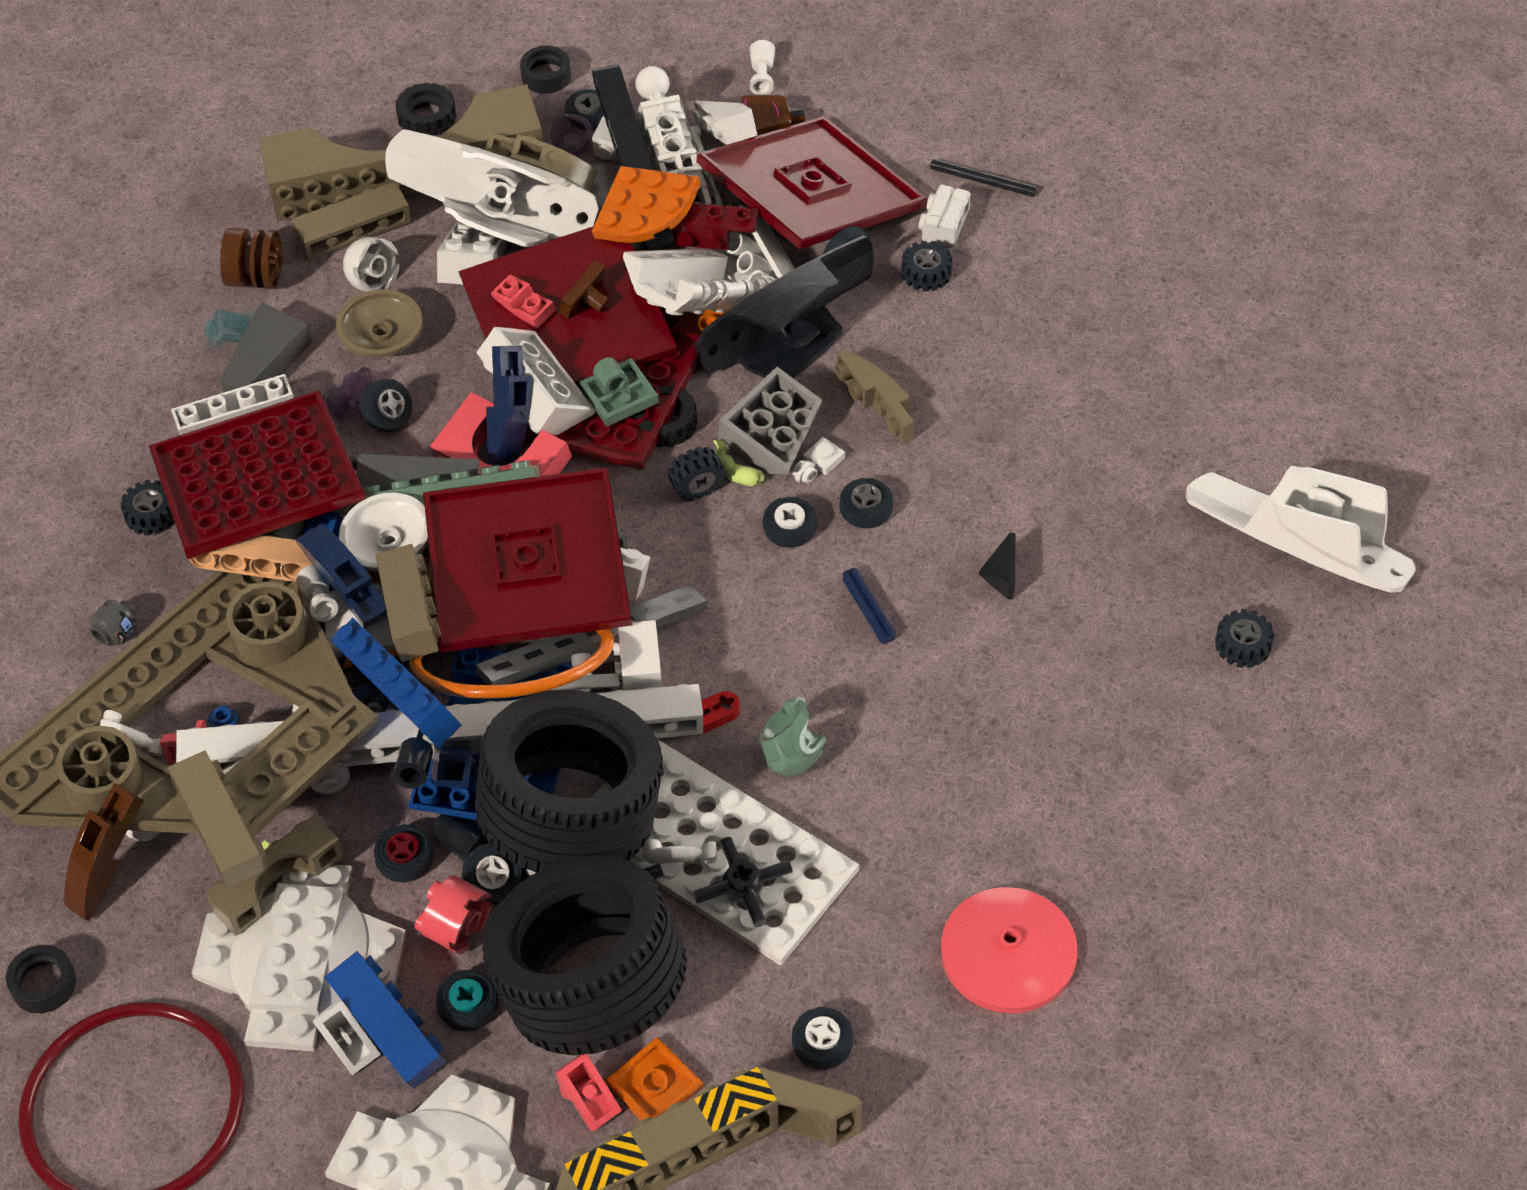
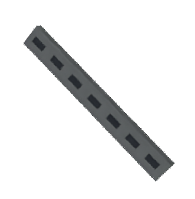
M688 585L631 606L632 622L656 620V628L706 610L707 600L692 586ZM612 628L613 637L619 636L618 628ZM596 631L548 637L476 664V674L487 685L511 684L572 661L571 656L574 654L596 652L600 647L601 637Z

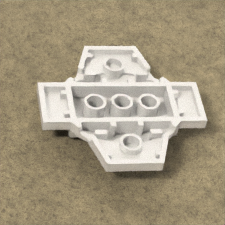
M332 865L318 876L301 871L283 874L282 882L277 883L276 891L261 900L263 916L237 936L227 928L214 912L207 913L192 975L194 979L229 994L235 993L239 995L245 1007L251 1012L244 1039L246 1046L314 1052L319 1030L312 1020L340 1000V997L324 977L356 951L365 959L371 955L383 970L379 976L384 983L387 984L391 980L397 986L407 936L406 931L359 911L354 902L348 897L353 875L352 866Z
M452 1074L415 1112L405 1114L396 1119L387 1117L385 1121L357 1111L325 1171L326 1178L357 1190L551 1189L550 1183L517 1171L515 1160L509 1150L516 1107L515 1098Z

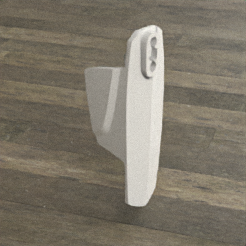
M407 129L400 131L391 140L386 149L385 163L389 179L442 201L445 206V212L452 214L458 222L524 247H532L544 243L548 239H556L583 230L585 226L592 227L595 224L599 205L594 194L565 180V178L532 165L480 148ZM553 204H560L562 212L556 213L553 210ZM581 212L586 213L588 221L582 222L577 215Z
M1290 466L1271 495L1263 494L1213 472L1198 477L1186 488V500L1192 506L1266 544L1342 577L1393 593L1402 592L1415 574L1416 569L1412 559L1393 550L1384 543L1388 514L1387 491L1384 487L1310 467Z

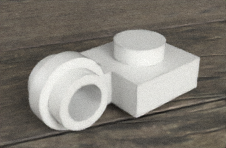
M822 437L803 454V460L795 465L792 475L795 476V480L798 483L804 482L808 485L816 478L818 471L827 475L845 459V451Z

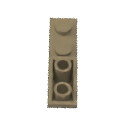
M490 133L485 148L486 151L551 172L591 193L597 169L560 148L517 134L516 139L495 133Z
M845 350L837 351V364L834 366L835 372L840 381L845 380L853 400H859L864 408L873 405L877 415H883L886 419L892 436H898L903 444L914 440V421L909 415L910 397L892 377L868 360Z

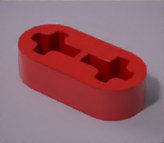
M722 691L701 700L703 734L738 717L740 714V701L735 693ZM725 703L727 706L731 705V709L726 710L724 707L720 708V704Z

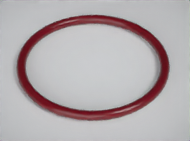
M136 1002L107 1008L86 1017L67 1029L55 1039L36 1062L26 1081L20 1100L18 1121L20 1141L24 1154L37 1176L52 1190H82L63 1180L49 1167L41 1155L34 1136V1103L41 1082L50 1066L75 1040L101 1025L128 1017L158 1016L185 1023L205 1035L219 1051L228 1071L230 1104L223 1128L216 1141L202 1159L190 1170L177 1179L153 1190H186L199 1181L213 1168L229 1147L237 1131L243 1111L244 1078L237 1054L223 1033L204 1017L188 1009L157 1002Z

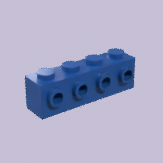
M356 951L324 978L404 1081L414 1089L447 1062L440 1054L445 1048L433 1033L428 1036L425 1035L420 1028L424 1021L412 1007L406 1010L399 1002L404 996L390 980L385 984L380 978L379 974L383 970L371 955L365 959Z

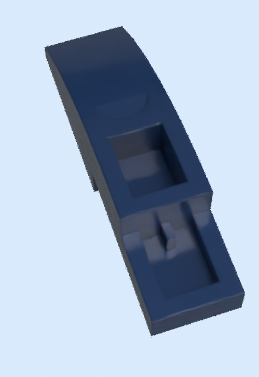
M492 346L494 406L486 407L488 465L503 466L515 462L525 439L531 405V375H523L522 346Z
M321 523L295 539L298 546L328 586L335 589L364 629L387 615L385 600L373 585L371 576L349 549L325 525Z

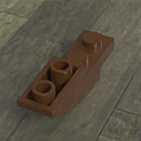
M116 783L113 784L99 812L88 811L80 827L68 863L64 889V905L86 921H90L121 863L114 855L144 801L126 787Z

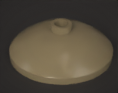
M387 289L372 290L355 296L342 307L336 319L337 335L341 343L349 351L371 358L388 357L404 351L417 340L423 327L422 312L418 304L404 293Z

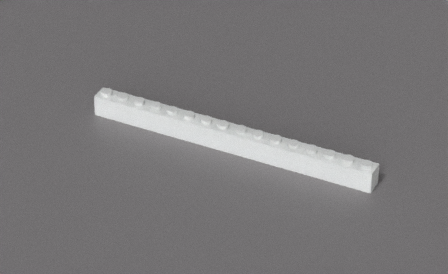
M679 684L670 687H647L636 690H614L612 692L597 693L616 700L636 712L649 725L656 738L703 734V710L699 684ZM517 700L445 706L462 726L443 745L467 747L472 755L480 754L483 735L488 725L491 724L492 719ZM388 710L386 712H377L379 723L333 765L345 767L396 762L401 743L408 738L417 737L418 728L401 711ZM260 721L254 724H227L220 727H193L186 730H177L176 763L206 750L211 762L216 759L218 760L225 775L284 721ZM424 735L423 739L430 743L434 754V744Z

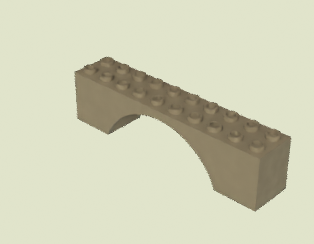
M528 85L474 95L472 103L463 117L454 126L437 137L483 150L486 148L490 133L516 139L517 134L543 142L542 128ZM314 128L258 138L277 222L290 221L304 213H310L329 204H334L351 198L354 195L376 189L381 185L395 182L389 179L385 163L386 151H367L345 147L326 139ZM397 182L404 196L421 193Z

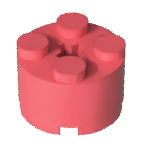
M455 875L449 876L442 883L435 881L427 894V899L430 901L425 911L417 918L415 929L420 931L422 936L456 954H462L470 947L469 944L465 943L468 937L474 931L480 932L487 921L492 903L487 901L486 898L491 897V894Z

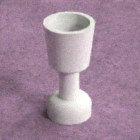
M767 40L755 41L750 46L751 65L753 70L757 72L750 80V90L754 94H770L774 88L773 79L767 72L773 67L775 46Z
M313 565L301 569L297 574L296 583L307 600L310 601L309 610L311 616L321 622L331 620L336 616L339 608L335 598L329 594L328 584Z

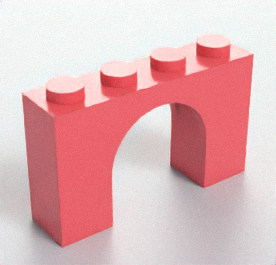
M471 392L430 445L434 456L437 458L478 459L480 469L492 466L479 459V451L487 438L486 407H493L494 404ZM541 430L523 456L515 462L529 460L530 465L538 464L540 476L560 474L572 458L567 442ZM511 464L499 466L500 470L512 469Z

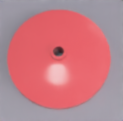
M1011 887L993 888L972 895L959 904L951 913L943 929L941 959L950 982L969 1001L996 1012L1022 1013L1045 1006L1065 990L1076 966L1077 940L1067 917L1048 899L1025 889Z

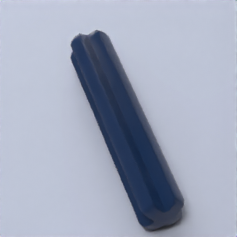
M856 568L844 571L843 582L880 643L887 644L894 641L896 632Z

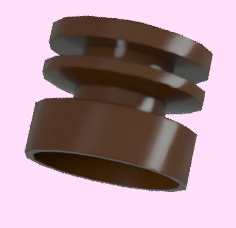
M227 228L222 238L220 250V270L224 285L246 288L251 278L254 288H262L264 285L265 289H276L283 263L282 243L279 232L268 230L265 234L264 230L257 229L252 238L249 229Z

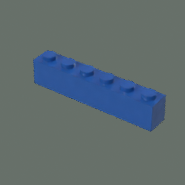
M354 618L343 625L330 639L438 749L462 726L448 709Z

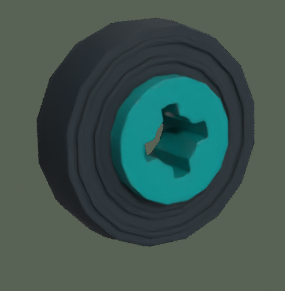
M471 969L457 971L449 975L440 984L436 995L437 1010L442 1020L453 1029L461 1031L477 1030L485 1026L494 1017L498 1007V993L492 980L484 973Z

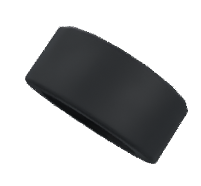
M549 45L532 48L520 60L522 82L524 85H528L529 90L540 94L554 93L566 87L571 80L570 58L565 51L558 47ZM542 64H553L560 67L558 71L548 75H540L531 71L536 66Z
M36 945L23 950L9 964L5 977L7 988L13 1000L21 1009L30 1013L44 1014L58 1009L69 1000L74 993L76 985L75 971L69 958L62 950L52 945ZM43 964H54L60 969V979L48 991L39 994H28L22 989V979L34 967Z

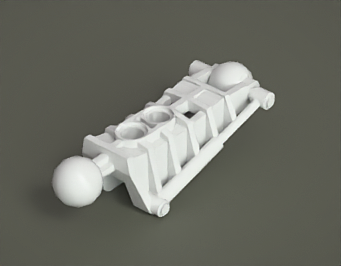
M648 66L641 69L635 80V86L640 96L649 101L640 103L637 121L653 170L667 172L666 167L675 169L668 171L669 173L698 176L701 185L697 196L700 202L693 203L712 205L711 198L713 197L716 205H723L714 182V177L696 162L697 154L704 152L699 138L701 135L700 127L697 125L689 126L679 94L665 97L670 83L668 75L663 69L657 66Z

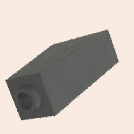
M262 302L258 306L220 379L223 393L281 375L312 343L308 324Z

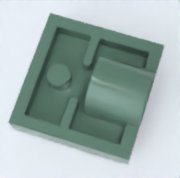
M604 358L595 365L593 376L579 382L582 392L595 408L606 427L659 403L658 394L632 358L619 364L614 358Z

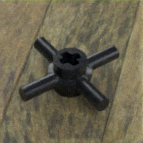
M725 837L720 841V845L729 868L723 875V881L694 890L695 901L698 904L727 894L734 901L745 903L754 927H761L767 921L756 896L762 890L763 882L792 873L791 863L789 860L758 869L752 862L741 860L732 837Z

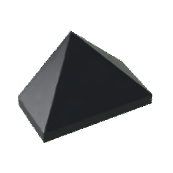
M1009 533L979 571V575L1006 599L1014 598L1016 533Z

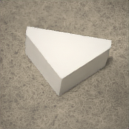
M341 999L312 1020L352 1076L381 1055Z

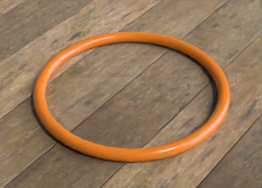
M611 629L597 630L596 632L601 637L600 647L586 661L549 677L514 684L470 685L446 681L431 675L423 668L421 663L423 656L408 660L412 675L421 684L440 693L466 698L485 699L517 697L555 689L588 675L602 665L609 657L614 646V637Z

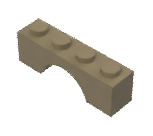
M315 814L306 821L298 823L290 833L280 840L272 842L266 848V856L261 858L264 872L227 889L223 881L220 880L206 893L211 910L235 936L263 916L261 897L265 888L275 878L295 871L307 872L318 876L344 857L337 836Z

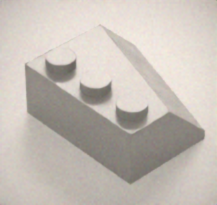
M776 367L719 420L717 440H723L727 448L754 468L761 470L764 474L788 475L822 404V399Z

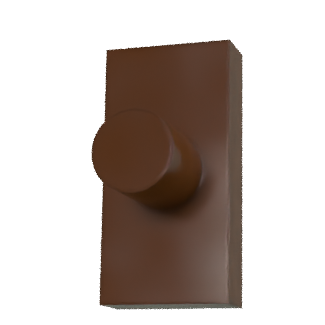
M595 260L564 296L559 310L561 315L569 319L583 301L598 312L605 308L609 298L595 288L603 278L605 266Z

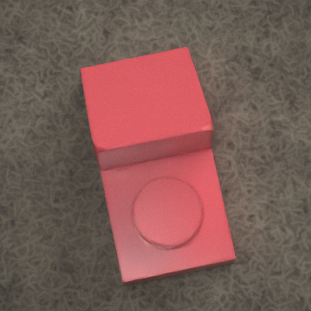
M587 1054L578 1055L555 1072L562 1097L572 1101L591 1131L597 1130L622 1111Z

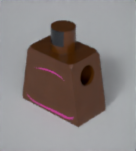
M783 95L741 96V103L752 109L757 136L805 122L804 109L788 110L786 98Z

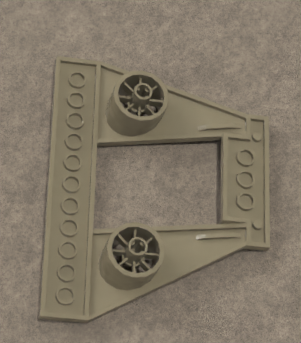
M216 571L0 754V812L15 825L80 828L89 810L99 812L113 784L116 783L126 787L144 800L128 830L198 834L172 783L168 766L135 748L126 733L114 727L100 726V721L103 719L106 710H112L122 715L119 724L129 727L206 659L219 664L299 707L225 774V778L221 779L224 787L231 785L238 800V804L234 805L237 812L244 811L252 827V830L248 831L252 839L379 723V716L354 696L319 621L315 620L310 614L309 600L304 596L296 582ZM283 627H290L286 632L283 631ZM117 773H122V775L117 779ZM90 784V785L94 786L95 788H86V787Z

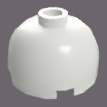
M362 237L358 239L345 252L343 258L345 277L353 287L363 292L379 290L384 284L385 289H387L396 281L399 272V264L396 263L395 255H398L397 249L392 242L383 238ZM367 276L381 277V283L368 285L365 280Z

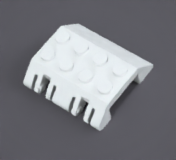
M709 248L629 251L623 254V259L636 294L646 298L648 304L666 308L665 311L672 315H682L686 311L704 314L705 310L724 313L726 309H731L745 298L776 280L763 274L762 279H756L751 282L750 280L736 279L732 283L724 279L728 257Z

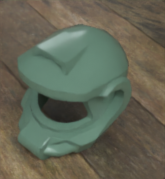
M802 697L786 700L784 706L771 716L759 736L762 754L766 759L767 765L772 771L782 777L791 778L804 774L823 754L822 748L827 741L824 735L811 733L807 729L809 712L806 710L807 705Z

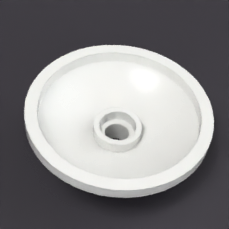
M382 493L371 496L354 506L345 516L340 526L339 540L349 549L364 569L379 571L376 554L413 544L416 555H420L426 548L428 535L425 507L416 498L402 493Z

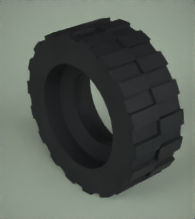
M428 82L415 84L410 88H406L403 93L401 92L398 95L399 98L396 99L397 119L402 130L407 129L436 136L450 129L455 123L456 108L454 96L452 97L451 91H448L443 85L440 86L436 83L430 84ZM431 104L439 107L437 113L429 116L413 114V110L421 105Z
M659 386L660 395H670L675 386ZM683 388L678 395V403L675 407V410L679 413V419L674 423L662 426L659 432L660 438L656 444L657 447L680 445L686 439L691 438L692 433L697 429L696 403L693 396L688 394ZM642 410L633 414L632 417L635 420L640 419L644 416V412ZM648 419L639 424L642 430H647L650 433L655 425Z

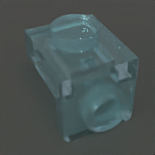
M217 309L212 319H208L205 325L204 333L205 336H208L209 348H216L220 339L240 343L250 324V316Z

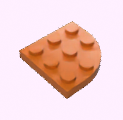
M620 166L592 229L594 238L635 243L653 239V234L667 227L671 230L682 221L690 210L701 185L699 177Z

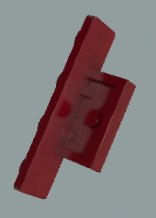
M692 203L686 216L679 224L672 228L673 246L728 250L730 244L729 231L754 233L759 211L757 208Z

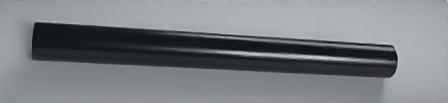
M932 159L930 169L1027 196L1034 197L1037 192V186L941 160Z

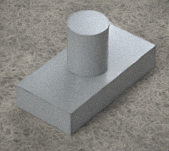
M589 653L572 655V668L586 661L591 655ZM591 672L574 682L551 690H579L591 693L612 692L619 687L618 674H592Z

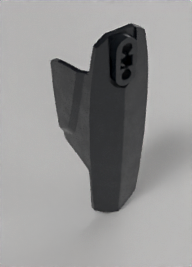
M862 235L842 244L771 282L726 311L703 329L696 342L695 350L700 354L701 366L713 373L733 363H739L746 370L763 378L778 367L792 378H795L827 351L843 333L842 326L835 320L825 305L870 279L873 268L872 242L869 238Z

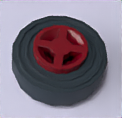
M406 824L393 826L383 832L377 839L373 852L376 867L381 874L391 881L402 883L414 881L423 876L431 867L434 857L431 839L425 831L414 825ZM399 855H407V857H399Z

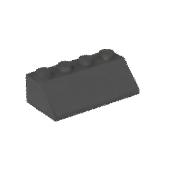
M358 454L357 476L361 486L380 485V490L392 488V482L409 480L410 485L422 483V477L439 475L440 480L451 479V473L469 470L470 475L481 474L478 459Z

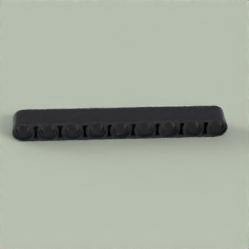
M620 65L592 69L595 89L619 167L653 170ZM667 227L653 234V239L643 241L645 250L674 245L672 229L670 230Z

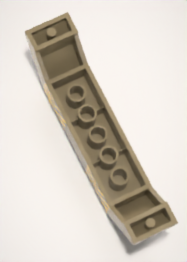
M756 1066L749 1071L740 1070L732 1075L729 1081L717 1087L714 1085L706 1087L697 1097L685 1103L683 1101L671 1105L665 1113L653 1119L645 1118L639 1121L633 1129L626 1133L611 1135L600 1146L590 1151L582 1150L577 1152L568 1162L564 1163L556 1190H663L778 1130L825 1141L831 1149L861 1133L862 1103L858 1096Z

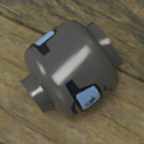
M106 601L90 617V633L99 643L105 646L121 644L137 627L134 608L126 601Z

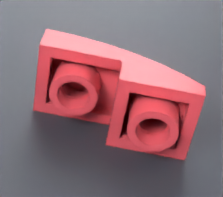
M509 275L491 292L492 297L501 305L536 328H539L557 310L553 301L534 293L529 283L512 275Z

